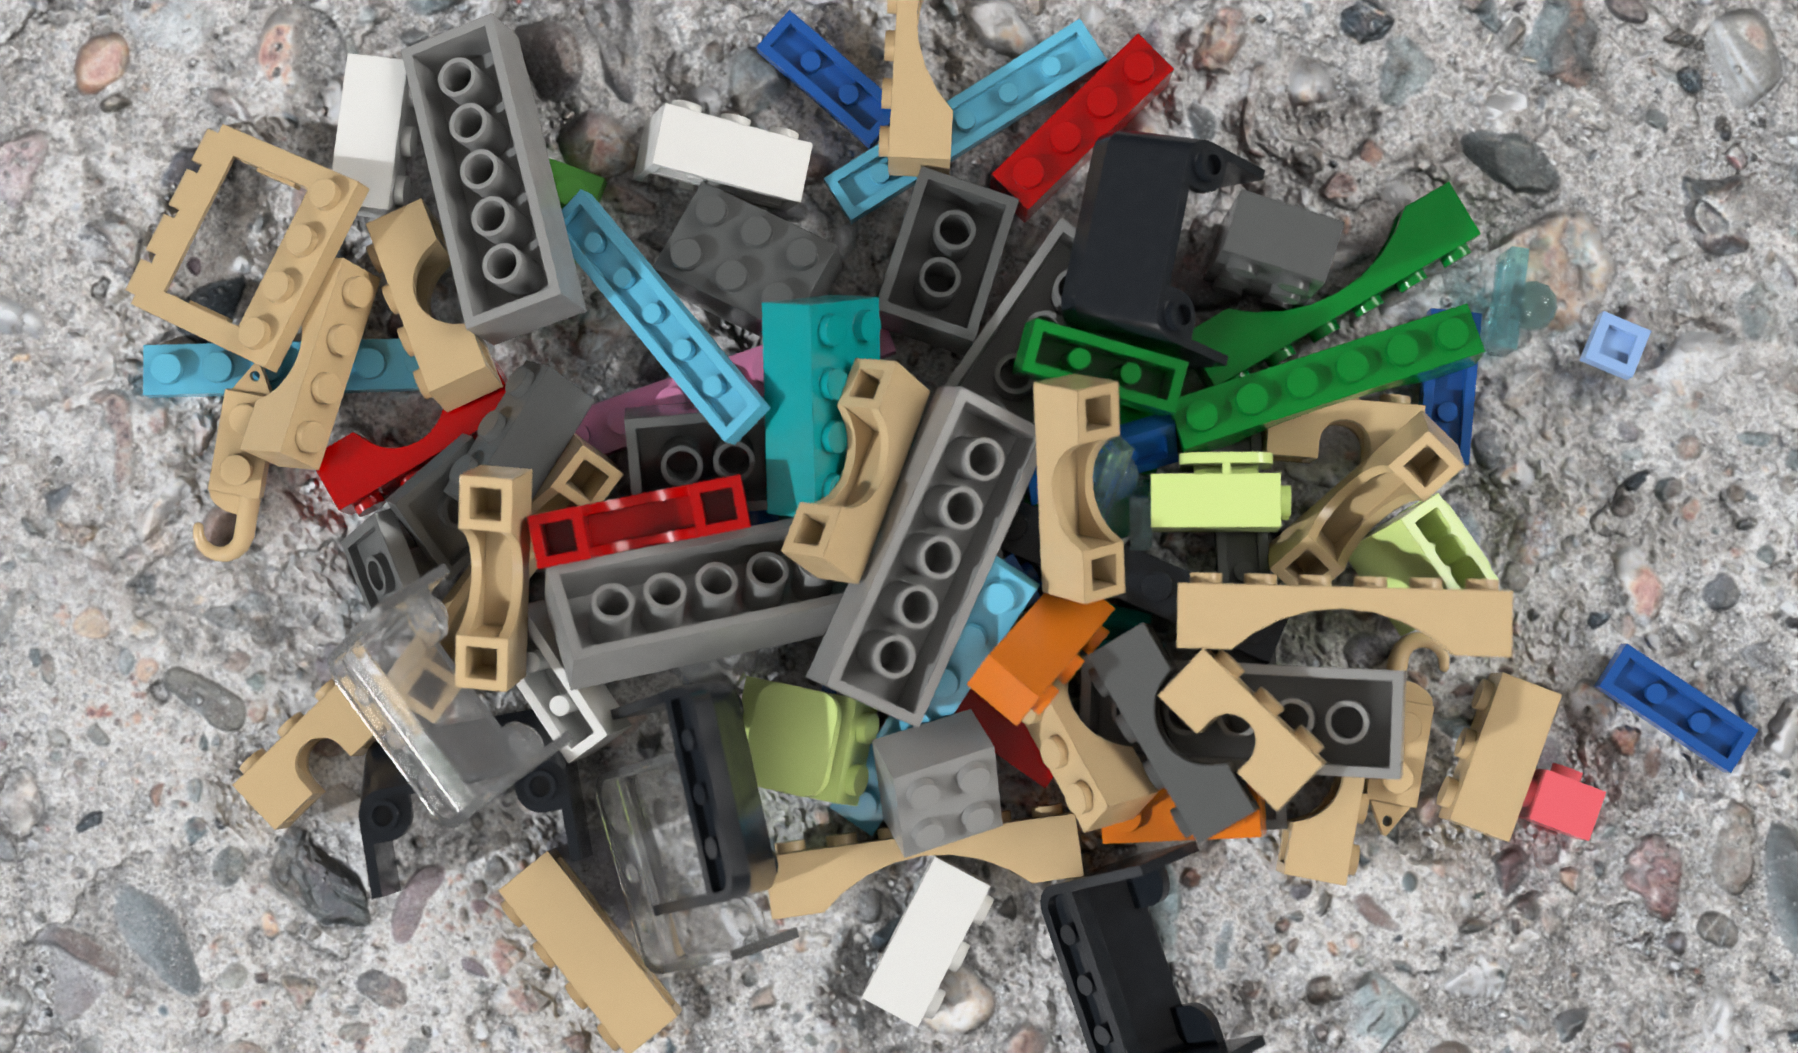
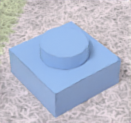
M1603 311L1598 314L1579 361L1628 380L1635 373L1651 330Z

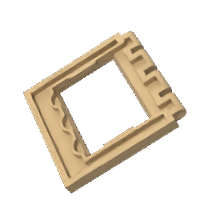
M222 124L218 133L210 129L206 130L191 159L193 162L201 165L198 173L186 169L168 204L178 210L175 218L163 214L146 247V250L155 254L152 263L140 259L125 290L135 295L131 302L132 305L277 373L370 189L359 181ZM235 159L257 168L256 171L296 190H300V188L307 190L239 325L232 324V319L192 300L188 303L175 295L167 293Z

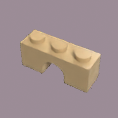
M1382 394L1379 396V401L1359 400V397L1261 431L1262 452L1273 453V461L1310 464L1318 459L1319 441L1323 430L1329 426H1342L1352 431L1359 440L1361 464L1421 410L1425 412L1426 405L1410 404L1411 397L1401 394Z
M1202 649L1158 696L1197 734L1205 732L1216 719L1225 714H1234L1245 719L1255 733L1256 746L1251 758L1237 773L1278 811L1327 763L1319 755L1325 747L1304 726L1300 725L1294 731L1279 716L1284 707L1263 687H1260L1256 692L1250 689L1239 678L1245 670L1226 651L1221 649L1215 655L1210 649Z
M337 675L330 679L315 694V698L319 702L305 715L298 712L290 717L277 731L281 738L268 751L264 748L257 750L240 766L239 770L243 775L232 786L274 830L289 828L326 792L313 778L309 769L311 751L320 741L329 738L337 742L351 757L363 756L367 753L373 742L382 738L400 721L359 676L346 675L341 679Z

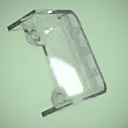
M443 563L378 603L329 654L327 664L330 675L338 688L431 814L442 825L448 828H457L540 767L574 739L566 731L544 747L541 736L534 728L517 721H511L504 727H501L474 689L455 687V663L440 644L448 634V612L443 603L430 593L450 573Z
M672 751L602 773L598 777L596 782V799L638 950L645 966L652 973L665 974L733 962L799 938L797 927L766 933L764 913L760 906L748 896L723 903L655 916L654 905L706 893L676 752Z

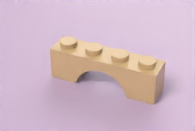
M420 198L366 223L372 240V244L367 245L366 250L379 274L384 272L388 284L381 287L382 293L393 314H399L404 326L398 328L397 333L407 354L410 357L414 355L416 357L419 369L413 371V376L424 398L427 400L433 397L446 412H449L503 387L488 346L482 338L468 331L465 323H444L432 317L431 298L433 290L441 275L451 266L440 223L425 202Z
M345 258L334 259L301 324L302 339L297 359L283 382L274 391L256 400L240 447L241 450L278 467L320 469L381 280L380 278Z
M855 358L837 404L847 432V456L843 472L834 489L826 497L812 503H799L781 552L817 578L854 584L860 583L931 391L897 361Z
M1071 374L1033 382L1042 592L1082 604L1125 593L1124 541L1104 521L1098 509L1093 490V468L1098 452L1107 441L1120 435L1118 381Z
M1421 410L1269 543V569L1274 574H1277V577L1286 585L1299 586V575L1332 576L1333 581L1345 570L1350 556L1360 541L1383 518L1409 502H1425L1465 467L1458 445Z
M479 465L460 474L459 529L466 535L469 543L471 585L465 616L456 634L455 687L507 692L526 677L530 530L527 516L531 515L532 469Z
M1056 680L1053 686L1060 690V692L1040 716L1030 710L1022 722L1026 725L1036 743L1044 764L1050 769L1064 794L1068 808L1076 816L1084 833L1134 819L1158 793L1146 774L1143 764L1133 747L1109 742L1092 732L1079 719L1071 705L1068 695V683L1063 685L1059 680Z
M1334 776L1327 796L1315 809L1302 816L1287 819V829H1283L1276 871L1286 875L1346 886L1348 875L1354 876L1359 864L1360 846L1354 844L1357 824H1364L1368 812L1369 795L1362 793L1365 778Z

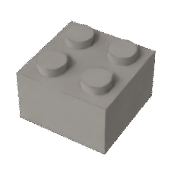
M971 709L922 724L919 728L912 727L872 740L883 819L904 858L1003 826L994 745Z

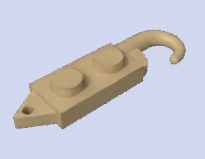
M255 363L233 388L225 389L208 484L210 497L213 502L223 510L237 515L233 539L229 544L218 547L212 545L206 539L202 523L196 522L193 526V539L197 549L205 557L218 562H230L238 559L249 550L255 536L261 498L264 497L270 462L240 449L256 400L273 391L265 368ZM255 371L260 374L259 380L253 378Z
M1413 632L1403 636L1393 645L1388 657L1386 670L1407 671L1411 653L1418 648H1427L1436 654L1439 661V669L1442 672H1447L1449 670L1450 656L1446 650L1427 635L1421 632ZM1406 681L1403 778L1401 780L1365 778L1363 793L1369 795V804L1380 834L1384 836L1388 835L1411 807L1417 808L1434 712L1432 697L1427 690L1409 681ZM1385 816H1388L1390 822L1385 826L1382 820Z

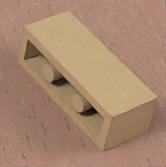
M1504 672L1490 673L1488 680L1482 679L1472 699V708L1477 709L1471 727H1465L1456 742L1454 756L1459 757L1455 772L1453 777L1447 776L1444 779L1437 796V805L1442 806L1438 817L1491 838L1510 842L1562 694Z

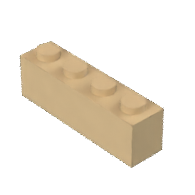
M556 848L546 851L498 890L505 899L500 905L507 917L517 927L520 928L525 924L537 940L532 945L539 958L549 968L552 969L557 965L569 981L565 985L567 993L582 1010L589 1006L601 1022L597 1026V1030L611 1049L617 1051L621 1048L625 1053H633L680 1014L682 1008Z

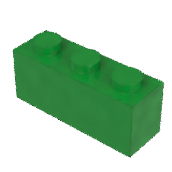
M1035 318L1025 323L1012 374L1037 381L1071 374L1118 381L1120 405L1164 416L1175 414L1189 362Z

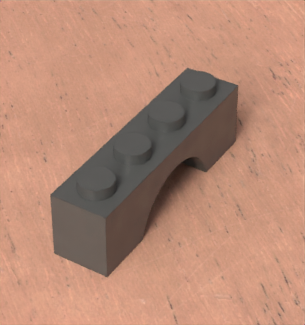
M1142 622L1088 655L1094 666L1088 670L1093 684L1104 698L1109 695L1112 696L1121 712L1115 716L1120 730L1130 744L1136 741L1139 742L1149 759L1142 763L1144 770L1158 791L1166 788L1176 807L1170 810V813L1177 827L1186 838L1193 835L1199 844L1260 809L1245 781L1237 773L1238 770L1233 761L1206 763L1195 760L1180 751L1168 737L1161 716L1162 699L1158 695L1166 688L1169 680L1177 671V667L1150 623Z

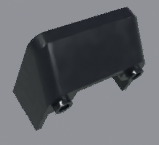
M1118 130L1101 135L1095 142L1062 293L1061 309L1067 324L1076 330L1189 362L1187 370L1227 366V355L1192 340L1195 326L1193 303L1185 292L1171 286L1170 282L1189 190L1198 194L1213 192L1221 187L1263 180L1265 170L1209 140L1132 130Z
M694 683L674 687L612 709L613 720L667 711L706 893L654 905L655 916L723 903L769 890L773 886L778 872V860L770 843L744 726V707L740 696L725 683Z
M533 709L385 736L371 744L365 756L358 818L372 899L401 891L393 841L404 836L410 829L414 817L411 794L513 775L517 798L524 807L538 813L562 809L571 862L593 855L577 761L568 764Z
M1196 841L1141 853L1085 872L1084 876L1064 879L1046 887L1042 892L1040 900L1041 911L1089 1053H1252L1266 1045L1263 1035L1225 1040L1217 1017L1208 1007L1197 1002L1182 1004L1149 906L1164 901L1168 896L1170 880L1165 866L1198 852L1199 848Z

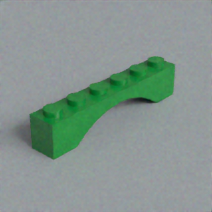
M1447 182L1405 206L1394 217L1386 241L1372 264L1358 279L1338 293L1314 304L1285 311L1251 312L1228 308L1196 326L1193 331L1192 340L1227 355L1228 361L1227 366L1194 370L1204 387L1208 388L1250 374L1249 370L1263 362H1266L1269 368L1279 365L1296 354L1293 348L1294 344L1308 336L1313 344L1319 342L1340 329L1336 320L1353 311L1358 319L1381 306L1384 301L1380 295L1397 286L1400 293H1404L1428 278L1424 272L1426 268L1439 261L1444 268H1447L1472 253L1468 244L1481 233L1450 182Z
M1468 303L1179 397L1175 414H1170L1175 422L1178 454L1211 452L1230 446L1278 424L1337 403L1386 389L1426 382L1474 366L1486 351Z

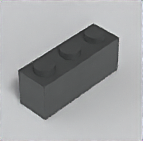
M526 360L523 366L517 368L507 380L505 386L506 393L495 410L489 412L482 419L477 430L478 437L468 453L461 456L452 466L449 474L450 481L443 492L459 502L460 474L479 465L532 469L533 500L595 399L552 367Z

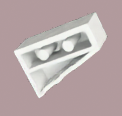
M672 100L671 104L665 103L644 122L632 180L648 183L651 173L678 180V188L694 192L695 186H700L703 181L749 203L789 210L801 203L813 143L799 140V133L783 127H770L769 131L750 126V119L731 113H723L720 118L701 113L702 107L700 105L685 100Z

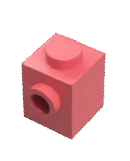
M1552 763L1550 771L1535 769L1518 818L1574 839L1589 841L1606 792L1581 783L1583 773L1560 764Z

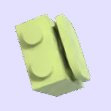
M1270 452L1179 454L1180 470L1194 471L1193 474H1151V528L1153 533L1278 532L1281 527V520H1289V517H1291V485L1281 486V473H1259L1258 470H1269L1272 468L1273 453Z
M1439 493L1430 496L1425 502H1416L1397 516L1370 531L1360 541L1348 560L1359 576L1387 577V588H1409V577L1443 578V589L1465 590V579H1498L1482 550L1451 506L1442 499ZM1388 617L1400 636L1416 630L1401 621Z
M746 676L741 699L744 707L743 721L758 787L835 804L858 806L859 796L864 793L868 783L866 763L870 744H872V740L876 739L879 730L877 710L847 696Z

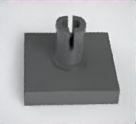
M464 433L385 500L439 576L449 581L471 562L466 535L459 529V502L443 492L450 481L449 474L452 466L461 456L468 453L475 442L472 436Z
M391 508L373 513L341 541L377 636L397 630L431 605L421 577L436 573L437 571L419 546L409 549L396 514Z

